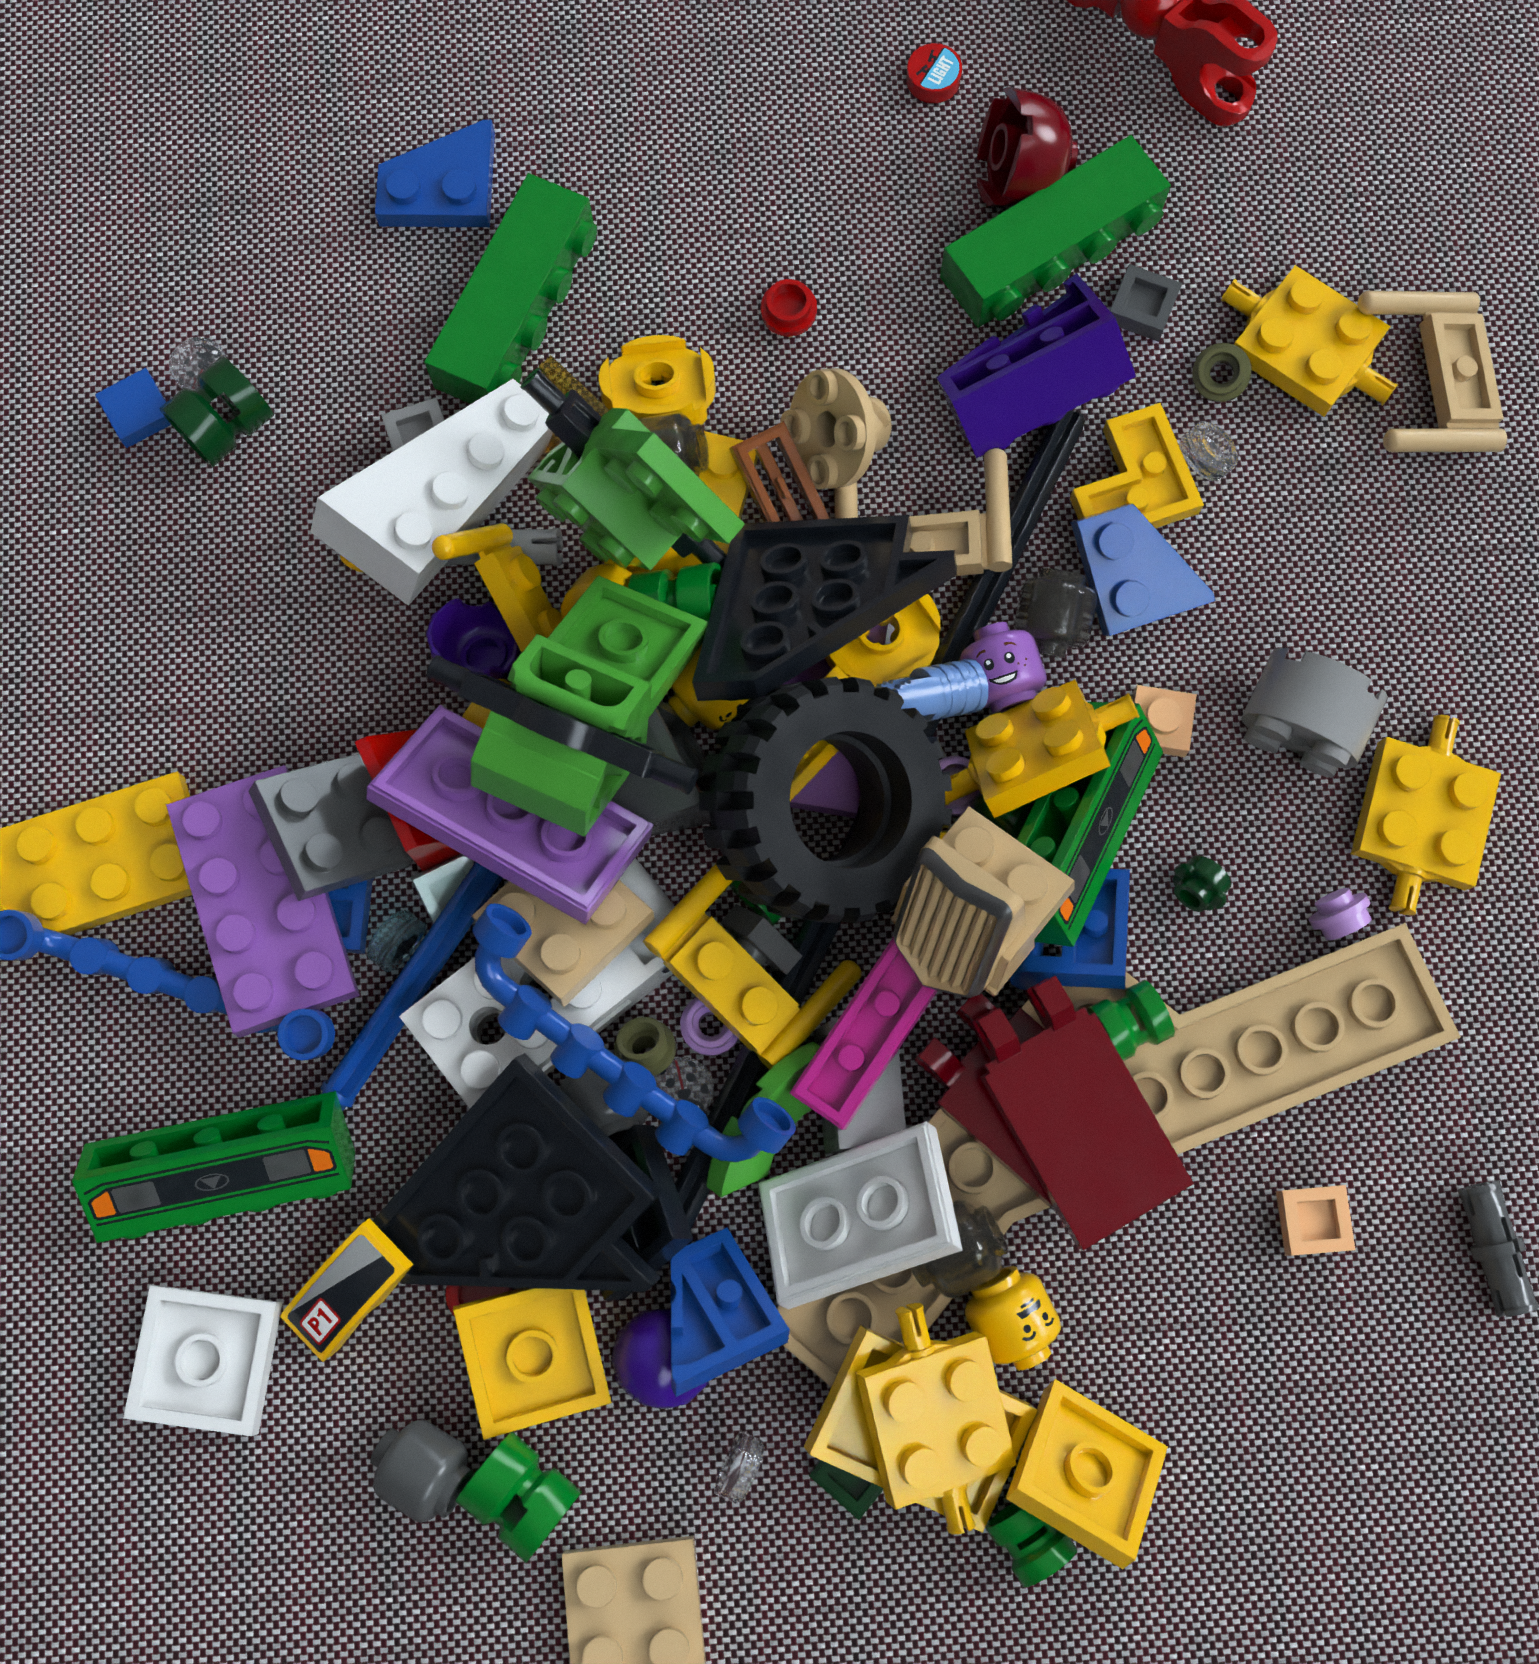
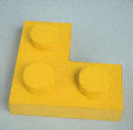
M1161 403L1106 420L1103 433L1121 474L1073 489L1070 501L1078 520L1125 504H1134L1155 528L1199 514L1204 506Z

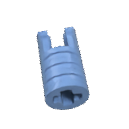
M969 658L929 667H919L914 669L909 677L889 680V682L883 681L882 684H877L875 687H888L901 695L904 700L901 709L916 708L927 722L981 711L985 707L989 696L988 681L982 666L976 660Z

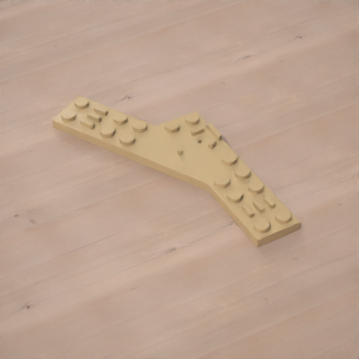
M1403 923L1179 1015L1164 1003L1174 1025V1037L1158 1045L1147 1042L1137 1047L1135 1056L1123 1062L1178 1155L1459 1039L1461 1036L1406 923ZM1126 972L1125 989L1063 986L1072 1001L1075 1011L1082 1007H1085L1087 1011V1007L1101 1000L1108 999L1114 1002L1124 997L1126 988L1138 983V981ZM1028 999L1021 1008L1046 1029ZM940 1108L928 1123L937 1130L963 1251L791 1309H786L780 1305L776 1307L790 1329L788 1343L783 1346L830 1387L833 1385L860 1325L904 1345L898 1318L895 1314V1310L898 1307L903 1306L907 1308L906 1304L922 1303L927 1328L929 1329L1010 1226L1018 1220L1050 1208Z

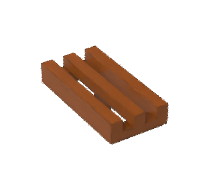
M784 421L729 448L764 522H778L780 519L748 454L753 449H755L788 520H803L767 443L774 439L784 456L813 520L830 519Z

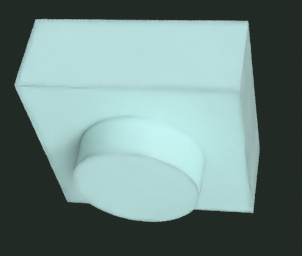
M462 854L410 877L433 924L474 865L473 860Z

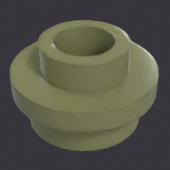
M1230 343L1211 345L1199 354L1194 363L1192 373L1194 385L1197 391L1210 401H1231L1240 396L1250 382V360L1246 353L1236 345ZM1221 363L1229 365L1233 370L1232 378L1223 384L1214 382L1210 376L1213 367Z
M638 1017L628 1021L619 1030L614 1044L615 1056L627 1062H635L642 1065L653 1076L663 1072L672 1063L676 1054V1041L671 1030L665 1024L650 1017ZM653 1047L652 1050L646 1053L638 1054L644 1048Z

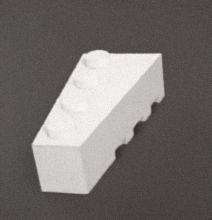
M512 379L317 497L310 532L409 606L448 562V560L438 559L433 554V540L440 535L479 527L546 451L553 434L545 424L549 414L525 390L520 388L521 385Z

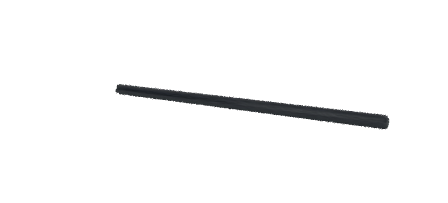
M1070 410L1061 420L1049 425L1010 504L1012 568L1004 572H994L990 569H985L984 574L975 575L931 666L960 661L962 651L975 642L973 633L987 626L1083 430L1085 418L1081 413ZM941 719L927 722L928 726L923 730L927 737L933 736ZM860 809L840 850L853 835L859 819ZM805 920L792 945L802 955L801 959L787 975L779 971L775 979L799 1004V1008L841 922L837 924ZM744 1044L707 1117L709 1125L723 1133L732 1116L739 1119L748 1100L760 1090L756 1083L769 1071V1068L760 1061L758 1055L754 1051H750ZM694 1145L675 1182L690 1230L710 1192L706 1185L712 1161L711 1156L703 1153Z

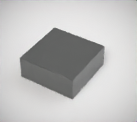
M1129 264L1110 312L1115 316L1120 328L1159 342L1182 283Z

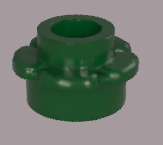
M1197 855L1191 857L1187 863H1181L1175 867V874L1172 878L1175 886L1174 893L1185 907L1196 912H1202L1204 910L1211 911L1214 908L1221 909L1226 904L1225 894L1231 888V880L1227 872L1218 863L1207 857Z

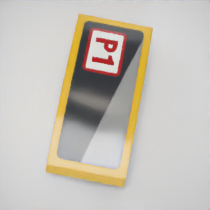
M369 1218L323 1263L288 1304L280 1317L311 1351L324 1362L343 1346L366 1315L385 1301L413 1266V1263Z

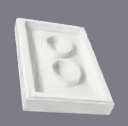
M927 1121L758 1183L777 1304L786 1309H791L963 1251L937 1130Z

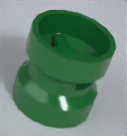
M1142 980L1126 988L1124 997L1114 1002L1104 999L1087 1007L1088 1013H1096L1123 1061L1135 1056L1137 1047L1147 1042L1158 1045L1174 1037L1175 1034L1172 1019L1162 998L1147 980Z
M1013 1503L998 1512L989 1520L985 1527L995 1544L1005 1547L1013 1558L1011 1569L1022 1587H1030L1045 1580L1065 1566L1077 1553V1548L1070 1537Z

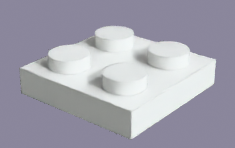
M150 1285L123 1419L245 1436L259 1434L283 1302Z

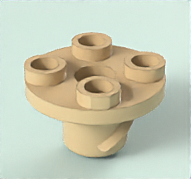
M839 368L814 370L807 375L797 387L791 407L782 414L780 423L785 422L816 489L847 487L857 482L867 471L874 452L881 450L887 444L892 429L891 417L886 405L880 399L868 396L865 388L855 376Z

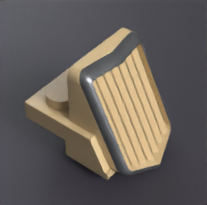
M968 807L942 839L932 836L919 852L913 873L903 885L894 915L891 917V921L895 923L893 934L895 944L924 987L967 998L980 995L985 990L995 997L1034 949V939L1074 891L1075 880L974 809Z

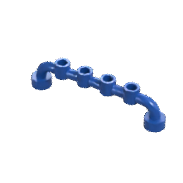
M493 903L489 904L473 926V934L479 942L475 952V971L482 987L497 1002L504 1006V1009L498 1016V1022L503 1030L520 1040L530 1039L537 1030L557 1045L551 1053L550 1059L561 1073L570 1078L578 1079L589 1068L609 1083L603 1092V1099L614 1112L624 1117H632L642 1107L660 1120L661 1124L655 1130V1136L666 1150L675 1155L683 1156L694 1145L703 1153L719 1161L740 1162L753 1158L761 1151L776 1154L796 1131V1125L792 1117L779 1104L764 1097L755 1098L739 1117L738 1126L742 1134L728 1136L709 1125L706 1114L697 1105L687 1100H675L656 1086L654 1076L645 1067L635 1062L625 1063L607 1050L600 1035L592 1028L580 1023H570L551 1009V1002L543 992L530 985L520 986L509 978L501 966V957L515 958L532 934L531 927L519 913L507 906Z
M19 910L0 911L1 960L23 961L40 952L69 961L72 967L81 974H107L125 980L130 988L137 993H164L184 1000L187 1007L193 1012H220L227 1015L216 976H198L194 978L177 972L174 965L165 958H135L120 953L117 945L111 940L91 937L79 939L43 928L39 919L29 912ZM317 1009L294 1010L287 1014L280 1024L255 1032H278V1043L282 1051L287 1056L296 1060H312L324 1056L331 1049L335 1040V1028L332 1020L327 1014Z

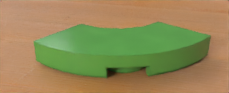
M811 1042L796 1049L775 1064L756 1083V1086L761 1091L748 1100L741 1115L757 1097L768 1098L779 1104L789 1113L795 1124L803 1115L811 1111L810 1107L789 1093L820 1046L815 1042ZM732 1116L723 1134L728 1136L742 1134L736 1117ZM761 1151L753 1158L740 1162L719 1161L712 1157L706 1186L719 1197H724L763 1179L769 1174L774 1154Z

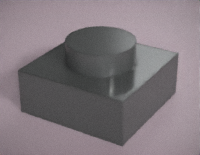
M737 904L720 922L737 938L736 941L761 967L767 964L787 975L802 957L764 917Z

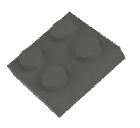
M360 753L256 780L248 791L298 901L407 868L413 862V859L406 853L387 811L366 800L367 786L372 779Z

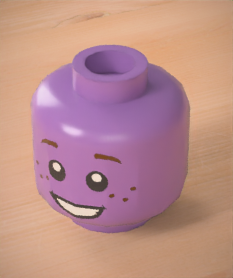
M1007 622L990 624L976 630L973 633L975 642L962 651L960 660L968 658L976 660L986 674L989 696L984 708H990L992 714L1003 713L1033 699L1046 683L1047 675L1035 638L1025 630H1009Z

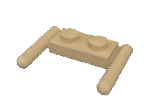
M1365 291L1359 296L1358 309L1363 314L1423 315V321L1419 324L1439 428L1390 429L1383 437V446L1388 452H1502L1505 449L1507 434L1504 429L1499 427V422L1504 418L1483 314H1477L1480 298L1476 292Z
M993 448L984 455L986 513L980 514L979 510L910 516L912 539L909 552L955 550L956 576L984 574L985 569H990L994 572H1004L1012 568L1008 463L1005 451ZM857 482L847 487L834 488L835 519L858 517Z

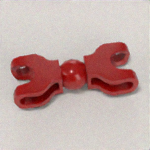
M1066 0L1073 6L1080 8H1100L1111 18H1114L1121 11L1122 20L1132 33L1144 39H1157L1153 53L1167 65L1173 82L1182 98L1210 122L1218 126H1230L1240 122L1249 114L1257 92L1256 82L1251 74L1269 62L1276 47L1278 34L1272 22L1247 0ZM1239 37L1250 38L1258 46L1255 48H1244L1235 39ZM1216 84H1220L1226 90L1233 93L1238 101L1230 103L1219 99L1215 92Z

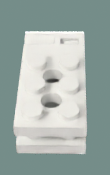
M636 858L619 880L653 910L655 920L565 1007L554 998L550 1000L551 1009L570 1023L584 1024L597 1033H600L673 974L663 964L664 961L645 946L643 940L675 906ZM475 957L399 1016L469 1108L476 1103L515 1057L524 1053L547 1075L555 1068L551 1062L550 1055L557 1046L537 1030L528 1040L514 1038L505 1032L504 1036L494 1044L485 1045L482 1043L481 1030L488 1020L498 1017L504 1006L497 1002L482 987L475 971ZM501 957V966L504 973L520 986H534L537 983L512 958Z

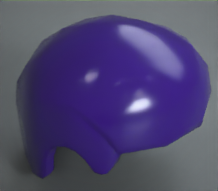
M459 598L450 600L432 614L426 631L432 659L436 655H440L455 664L475 672L485 673L496 679L507 680L513 663L522 653L500 611L491 601H487L482 606H470L463 603Z
M671 1309L644 1310L635 1315L617 1333L611 1355L616 1382L636 1402L652 1408H675L688 1404L709 1384L708 1381L677 1397L672 1391Z

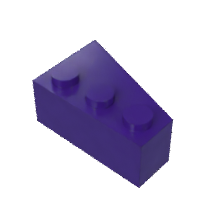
M1077 273L1063 283L1066 294L1043 311L1041 306L1037 304L1021 314L1025 324L1000 342L998 337L992 335L936 377L960 433L976 458L983 456L988 450L993 448L1005 449L1014 439L1039 426L1056 423L1068 411L1092 399L1106 397L1115 392L1121 384L1136 377L1115 316Z

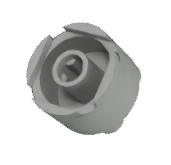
M1289 648L1274 649L1241 717L1242 722L1248 727L1244 739L1251 745L1267 752L1277 753L1280 746L1302 755L1300 765L1324 777L1333 778L1338 768L1356 767L1387 702L1388 696L1386 692L1382 689L1373 696L1367 691L1372 681L1370 678L1331 658L1305 651L1299 662L1285 659Z

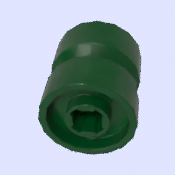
M223 356L197 376L199 387L195 391L183 388L159 408L180 436L212 468L237 447L235 436L239 433L251 436L274 416L270 406L255 387ZM217 397L232 412L225 421L209 404Z

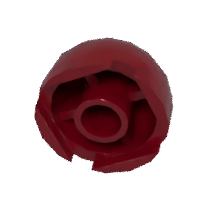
M1013 87L1003 89L1007 95L1006 99L994 98L990 104L982 124L977 147V160L987 161L988 181L977 178V189L980 197L989 206L1007 209L1035 192L1049 187L1061 179L1063 175L1072 171L1075 168L1078 157V146L1076 141L1073 140L1072 129L1063 108L1042 94Z

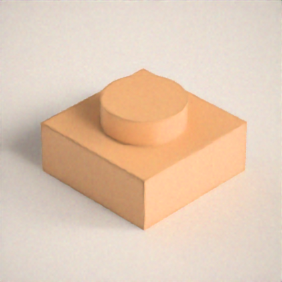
M1137 685L1133 691L1132 700L1134 703L1140 704L1163 750V754L1185 757L1190 751L1197 694Z
M1346 1185L1276 1191L1285 1256L1355 1250Z

